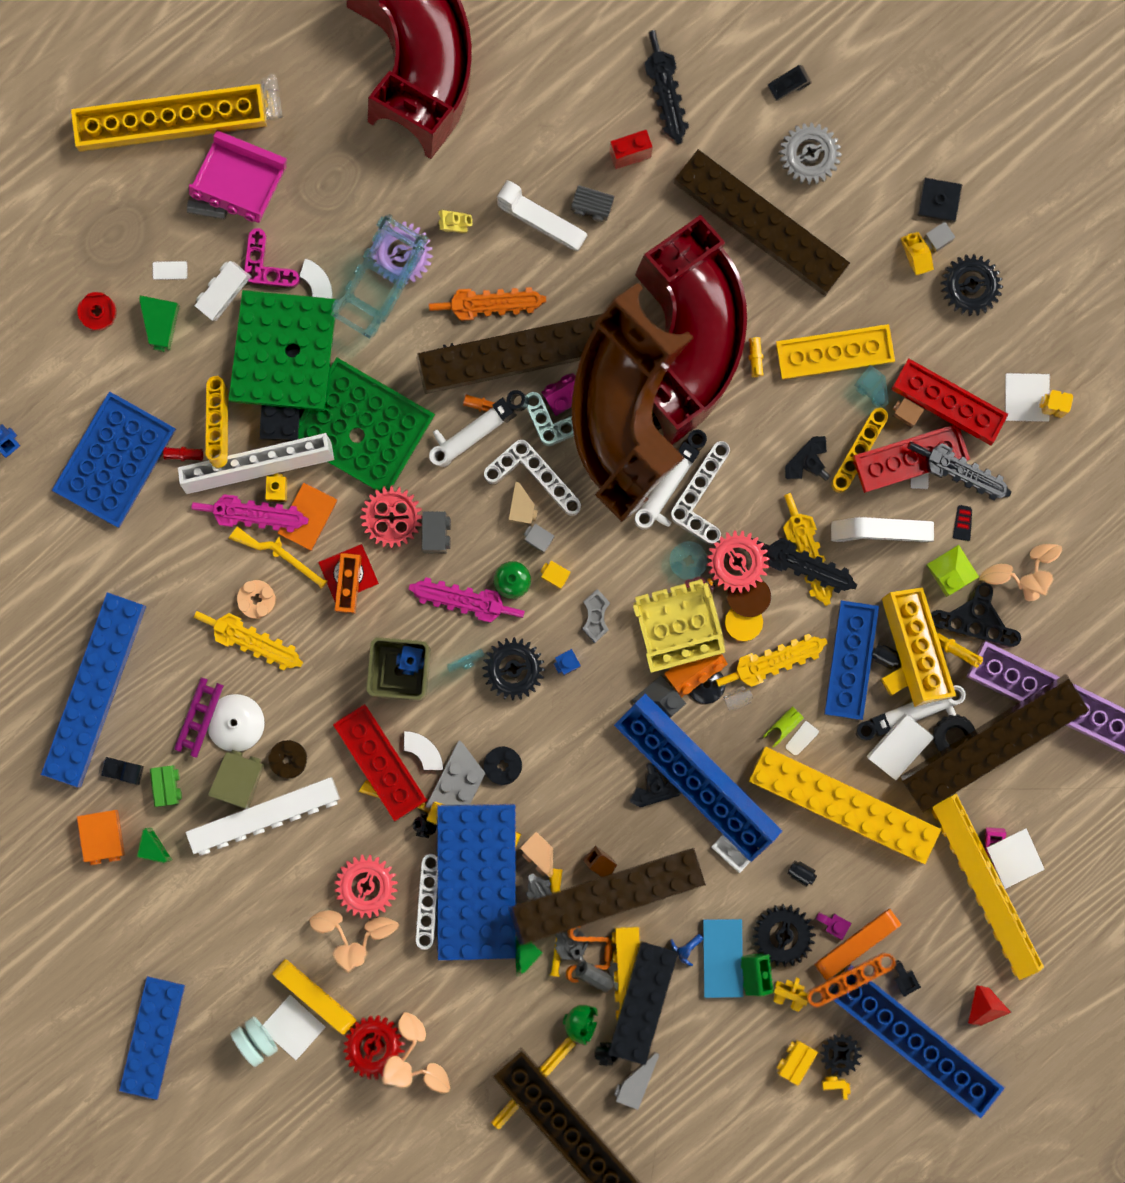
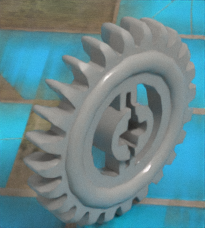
M803 123L802 129L795 126L796 132L789 130L791 137L784 136V140L787 143L780 144L781 147L785 148L779 151V154L785 155L780 158V162H786L782 168H789L787 175L794 173L793 180L800 177L801 184L804 179H807L808 185H810L812 179H814L815 184H818L819 178L825 182V174L832 177L830 170L837 171V167L834 164H840V160L836 158L842 155L840 152H837L841 146L835 145L838 138L832 139L834 133L830 132L827 134V127L821 130V124H818L816 128H814L813 123H810L809 127ZM814 140L820 143L818 146L814 144L806 145L802 153L797 156V148L802 142ZM824 151V158L818 165L811 167L801 163H815L819 153ZM807 152L814 153L813 157L810 155L806 156Z

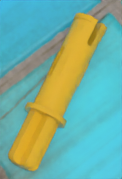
M940 633L937 634L941 648L946 653H952L975 668L982 664L983 657L957 644L954 639H948Z

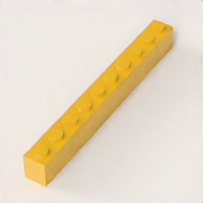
M957 793L933 806L932 813L939 820L941 831L948 838L950 849L953 854H956L959 860L958 865L965 872L969 887L975 891L977 895L976 901L979 906L983 907L985 919L992 925L994 937L997 941H1000L1003 947V955L1011 963L1012 973L1019 980H1022L1040 972L1044 966Z

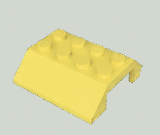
M702 579L689 582V588L686 587V584L671 587V593H668L667 589L652 592L653 598H650L649 594L635 597L636 602H634L633 607L635 615L640 622L651 673L726 653L713 596L708 583H703Z

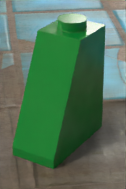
M140 295L139 301L149 344L156 351L164 352L165 349L170 350L180 307L179 304Z

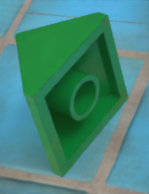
M145 828L142 832L137 857L162 863L172 861L153 828Z
M517 936L516 977H520L543 952L532 942L520 945Z

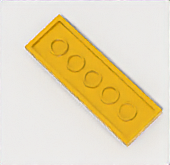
M889 324L776 341L782 380L895 362Z

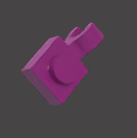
M819 912L816 917L818 921L827 925L825 931L841 940L844 939L851 925V922L836 914L829 918Z

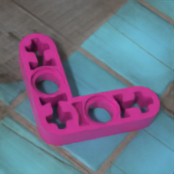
M252 229L248 237L244 271L248 274L252 273L253 267L249 266V263L260 265V267L255 266V272L258 276H255L254 279L250 278L248 282L251 284L286 288L296 287L300 282V277L295 270L264 266L267 237L262 229ZM257 233H260V236L263 237L258 241V245L262 246V248L251 247V245H256V240L253 236H256ZM254 251H258L261 254L260 259L257 261L250 259V255ZM269 272L277 273L275 281L270 282L267 280ZM280 273H283V277H290V274H293L296 280L289 283L287 279H282L283 283H280Z

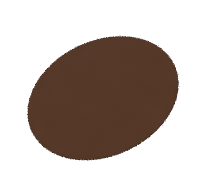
M756 580V588L749 585L750 591L748 592L743 587L742 593L739 592L738 588L732 593L731 587H729L727 592L729 606L735 613L744 617H755L762 614L771 602V592L768 585L764 581L759 582Z

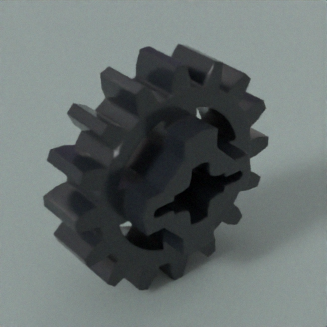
M841 1033L840 1038H838L836 1034H833V1040L826 1038L828 1044L821 1045L825 1048L824 1051H820V1054L824 1056L821 1062L827 1063L824 1067L826 1070L831 1067V1074L838 1071V1076H841L842 1072L849 1075L850 1069L854 1072L856 1071L855 1064H861L857 1059L863 1057L861 1054H858V1051L862 1048L855 1046L858 1043L857 1040L851 1042L852 1036L848 1035L845 1038L844 1034ZM846 1042L848 1044H845L844 1046H838L836 1043ZM831 1048L833 1050L832 1057L829 1059L828 1052ZM839 1050H840L841 1052L845 1051V1052H844V1056H845V1057H844L843 1059L840 1058V1057L837 1059V1057H838V1053H837V1052H838ZM852 1050H853V1051H854V1057H853V1060L851 1061V1060H850V1053H851ZM838 1063H844L846 1067L840 1068L836 1067L835 1065H837Z

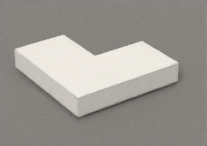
M723 834L711 847L739 873L750 863Z

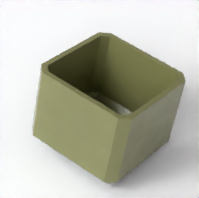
M379 637L373 639L370 645L367 692L371 696L378 698L424 700L427 697L431 648L425 641ZM403 646L423 649L422 657L425 658L423 669H419V673L414 672V675L404 674L403 676L395 674V668L398 666L396 664L398 653H402ZM409 658L407 663L409 665L413 664L414 659Z

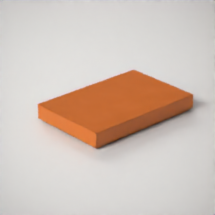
M303 482L292 506H296L297 511L309 519L308 524L294 529L293 533L287 532L285 527H280L277 534L312 551L338 500Z

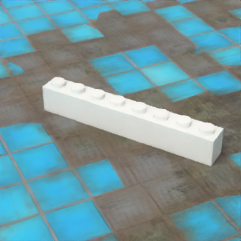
M324 433L229 455L226 465L222 468L213 467L209 460L178 467L179 481L185 493L190 494L334 460L332 443L327 434Z
M330 777L187 831L186 835L193 854L199 853V856L210 853V848L217 846L220 849L228 846V841L235 839L236 842L247 839L246 835L253 832L254 835L265 832V827L271 826L273 829L283 825L282 821L289 819L292 822L300 819V814L308 812V815L318 812V807L326 805V808L337 805L336 801L340 800V796L333 778Z

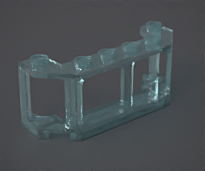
M390 214L379 219L376 225L379 228L372 239L374 243L371 249L367 248L363 255L365 260L362 265L359 264L355 269L354 274L356 276L353 281L350 280L347 284L345 296L340 300L336 299L331 307L333 309L331 316L369 339L375 336L381 323L385 322L420 261L425 251L424 246L429 239L427 236L419 235L392 219ZM390 223L416 238L415 242L390 227ZM386 234L394 236L413 248L399 276L373 261V257ZM368 268L394 283L380 311L354 295L358 284ZM347 303L355 305L374 317L366 330L339 315Z

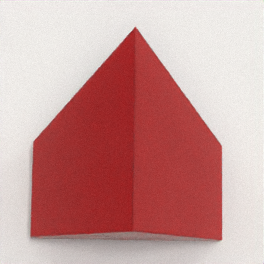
M976 985L968 1021L969 1024L982 1026L1011 1013L989 987Z

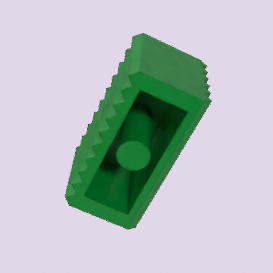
M749 954L741 957V968L744 978L743 987L745 988L746 996H765L774 992L769 955Z

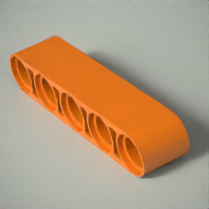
M889 908L822 957L814 965L823 978L828 980L902 924Z
M881 953L810 989L807 992V1001L812 1006H822L891 971L895 967V958L888 953ZM886 956L889 957L891 961L890 965L888 967H882V958ZM868 965L872 966L873 973L870 976H865L863 969ZM850 974H854L856 977V981L852 985L846 983V977ZM832 983L838 985V991L834 994H831L828 990L829 985ZM814 992L821 994L819 1002L814 1003L811 1001V995Z

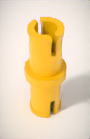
M753 337V340L749 338L750 355L748 358L751 361V376L759 377L760 375L762 377L764 376L762 364L764 355L761 353V338Z

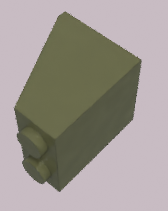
M232 750L231 753L226 752L208 796L243 808H250L265 764L260 763L261 759L250 756L249 759L242 757L243 753Z

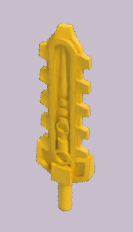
M792 494L784 495L791 517L783 527L787 540L796 543L797 552L802 553L805 550L809 552V557L815 559L819 556L823 558L822 562H825L824 555L820 556L818 549L821 547L820 543L814 542L813 536L816 534L815 530H817L813 517L799 514ZM806 576L804 578L805 582L810 583L812 586V590L809 591L810 596H815L825 606L831 604L830 598L832 597L834 587L827 585L824 588L820 586L821 581L814 579L813 582H810Z
M196 611L193 617L214 627L215 641L227 647L229 645L233 646L236 643L241 646V651L246 652L249 649L254 652V657L264 656L267 658V663L272 664L276 662L280 664L279 669L282 670L302 667L303 661L299 659L298 653L295 652V646L289 645L287 648L282 645L283 641L278 638L272 641L269 639L270 635L265 632L260 635L256 633L257 629L252 626L249 629L243 627L244 622L241 621L242 619L228 613L215 620Z
M810 634L804 635V640L800 642L797 639L791 640V645L787 647L783 644L778 645L777 651L765 650L764 656L758 657L757 654L753 655L751 653L740 657L736 672L716 679V683L720 687L739 679L749 687L764 682L766 674L770 672L774 676L779 674V669L783 667L789 670L792 669V664L796 662L799 665L805 664L806 658L818 659L819 653L828 644L826 638L820 639L819 637H812Z

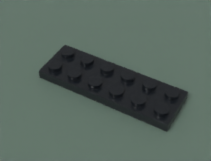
M290 344L286 347L285 353L288 357L294 358L300 353V347L296 344ZM261 405L260 440L294 441L299 439L300 409Z
M640 941L608 1055L646 1066L679 952Z

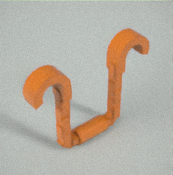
M575 928L567 931L569 938L575 941H605V964L594 966L601 970H608L612 961V941L608 937H575L573 934ZM571 965L566 970V978L573 983H579L577 978L572 977V972L576 969L577 965Z

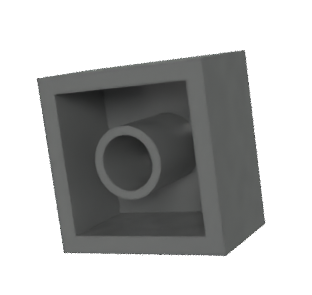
M423 511V553L447 554V549L451 548V538L447 536V530H451V518L447 516L446 512Z

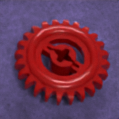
M370 1015L368 1021L363 1017L361 1024L356 1021V1028L351 1027L349 1029L351 1035H345L349 1039L343 1042L347 1046L343 1053H348L345 1060H350L349 1068L355 1066L353 1073L360 1071L359 1075L361 1078L366 1074L367 1079L371 1080L373 1074L374 1078L378 1080L379 1073L383 1077L385 1065L389 1058L393 1056L401 1058L398 1054L405 1053L404 1050L400 1049V1046L405 1045V1043L399 1041L403 1036L396 1034L399 1028L395 1027L392 1029L395 1023L391 1021L387 1024L388 1018L386 1017L382 1021L379 1015L376 1016L375 1020ZM375 1033L373 1038L368 1039L364 1043V1051L366 1053L364 1058L360 1049L361 1042L367 1035ZM382 1036H383V1038H384L385 1041H386V1046H387L386 1052H385V1044H384L383 1041H381ZM373 1045L378 1047L376 1051L372 1048ZM385 1052L384 1056L381 1059L372 1062L374 1057H379L383 1055V1053Z

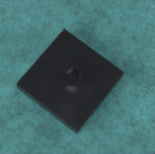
M924 178L918 216L956 222L962 184Z

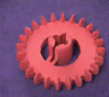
M734 530L731 537L726 532V539L721 536L720 543H713L716 548H709L713 555L707 556L708 559L712 560V562L706 564L712 567L708 573H715L712 581L719 579L718 587L723 583L725 584L724 591L730 586L732 593H734L736 588L742 593L743 587L749 592V585L756 588V580L763 582L760 575H767L763 569L769 568L768 565L764 564L769 558L763 557V555L768 551L761 550L764 543L756 544L758 537L751 540V533L745 537L744 531H741L740 536H738ZM733 548H742L750 553L752 565L749 571L746 568L745 556L735 553ZM730 552H732V553L734 554V556L737 557L738 559H740V558L743 559V560L741 561V564H742L743 569H744L746 572H744V571L742 570V568L739 567L738 565H735V566L733 565V563H734L735 561H734V557L732 556V554H731ZM726 553L730 556L729 564L731 568L741 571L743 575L734 576L726 571L724 567Z
M361 855L360 861L353 857L354 863L346 861L348 868L341 866V870L344 873H337L341 880L334 883L340 887L334 891L341 894L336 899H343L340 906L347 905L346 912L353 909V916L360 912V918H363L365 913H367L368 918H371L372 912L379 916L378 910L386 912L384 905L391 907L392 905L388 900L396 899L391 894L398 891L392 887L398 882L391 880L396 874H389L392 867L384 868L386 861L379 864V857L372 861V855H369L367 860H365L364 855ZM368 872L366 878L359 880L357 884V890L359 891L357 898L352 891V882L358 874ZM375 875L380 882V891L374 899L364 901L366 895H370L375 890V882L373 881ZM369 880L371 890L368 889L364 892V887L361 885Z

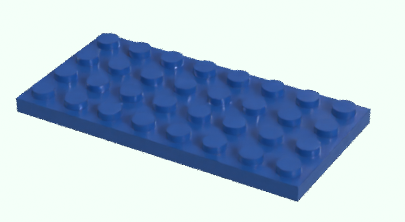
M515 804L437 805L438 960L516 959V931L508 907L515 905Z

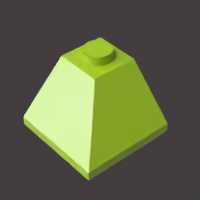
M960 545L926 564L946 597L979 578Z

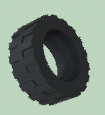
M958 714L956 716L949 715L943 717L941 721H938L933 733L938 751H942L950 745L945 738L949 729L954 727L960 728L966 736L975 731L972 722Z

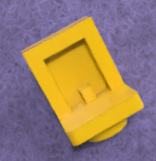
M826 1076V1080H821L823 1090L841 1089L842 1099L848 1100L847 1095H851L850 1083H846L844 1078L837 1079V1076Z

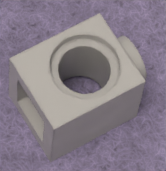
M943 222L926 233L924 241L928 248L935 253L951 243L955 236L946 222Z
M534 524L533 527L529 526L524 533V536H526L525 542L543 553L546 552L555 538L553 534L537 524Z

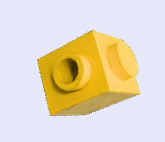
M276 473L272 474L271 477L266 476L267 501L287 502V478L283 477V474Z

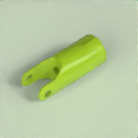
M792 706L764 734L763 739L773 730H779L782 732L781 737L774 743L772 748L777 746L804 717Z

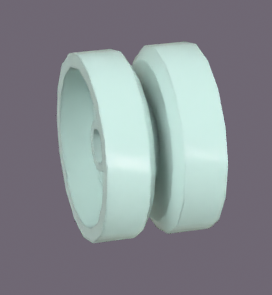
M253 1016L245 1022L246 1030L238 1027L231 1032V1036L244 1057L252 1066L256 1067L264 1061L263 1054L270 1057L278 1049L266 1028Z

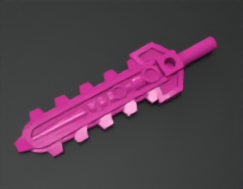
M223 494L214 505L192 503V510L213 512L220 526L233 527V525H237L238 521L244 522L247 527H251L252 523L259 524V528L265 529L266 525L273 526V530L279 531L280 527H285L287 532L293 533L294 529L307 525L309 520L301 512L297 511L296 506L283 509L282 504H276L274 508L269 507L267 502H262L261 506L255 505V501L248 500L247 504L241 503V499H237L238 496Z
M427 577L424 581H419L409 586V590L419 598V603L425 604L427 601H431L435 607L444 604L447 605V610L453 611L456 607L460 608L461 613L464 614L472 611L475 612L478 620L492 623L501 613L520 618L524 617V610L503 606L501 597L496 591L485 589L480 594L473 593L472 588L467 587L464 591L460 590L459 585L453 584L452 587H447L444 581H439L438 584L432 583L431 578Z

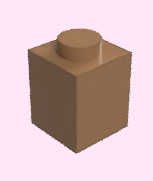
M904 398L902 402L898 400L892 409L895 411L893 417L913 428L924 411L923 408L907 398Z

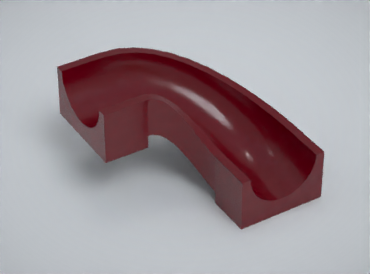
M347 0V8L375 23L385 31L394 55L392 72L388 71L368 97L367 122L373 126L379 119H389L399 123L419 140L424 149L425 156L432 159L458 124L468 97L472 43L466 12L461 0Z
M699 215L646 252L635 273L637 279L663 308L665 332L675 335L688 332L693 337L668 368L653 402L652 412L661 425L664 438L671 445L695 429L716 408L738 368L746 338L747 303L740 275L732 259L723 249L726 242L702 215Z

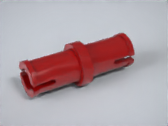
M183 446L181 448L165 447L163 458L178 459L181 462L186 460L202 461L203 449H186Z

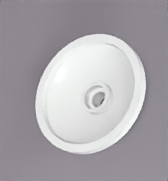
M239 694L227 695L218 700L208 727V734L218 747L226 751H245L254 746L263 734L265 724L263 712L259 705L247 696ZM236 719L237 725L232 726L231 720Z

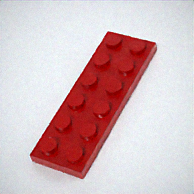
M909 358L891 389L990 446L993 445L1009 415Z
M951 425L852 456L863 492L866 493L929 473L927 462L925 461L926 457L907 448L910 441L927 450H931L943 443L953 449L954 457L960 459L963 456L967 461L970 460L960 428Z
M366 704L333 724L395 822L427 802L424 794Z

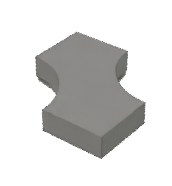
M598 589L583 601L588 610V620L582 630L594 643L609 631L604 621V613L610 602Z

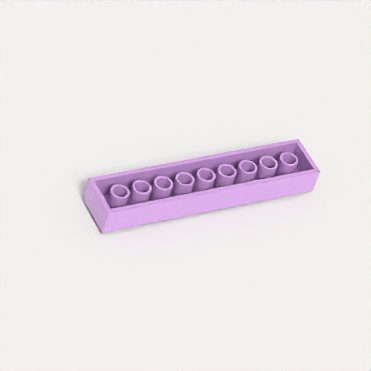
M986 641L982 642L977 652V655L983 657L982 664L978 668L971 665L966 675L967 678L1018 703L1060 678ZM1073 684L1090 711L1066 726L1125 754V709Z

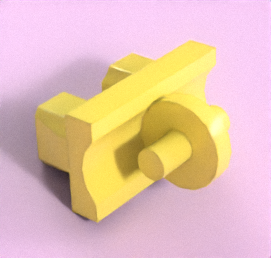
M446 210L438 211L441 218L438 221L440 230L467 233V227L472 226V216L469 214Z

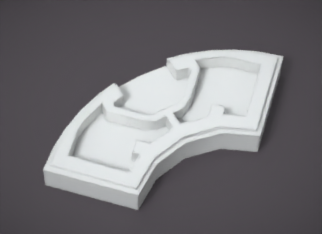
M305 259L300 278L307 281L311 286L312 297L332 298V287L325 272L314 262Z
M404 731V751L417 755L423 764L424 770H443L441 756L432 742L417 733Z

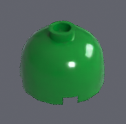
M508 561L496 569L493 583L496 591L502 597L518 599L528 592L531 586V575L524 564L517 561Z
M578 1005L572 1008L568 1014H565L563 1025H565L566 1034L571 1040L583 1045H587L586 1041H591L597 1026V1022H593L594 1016H598L597 1008L589 1005Z

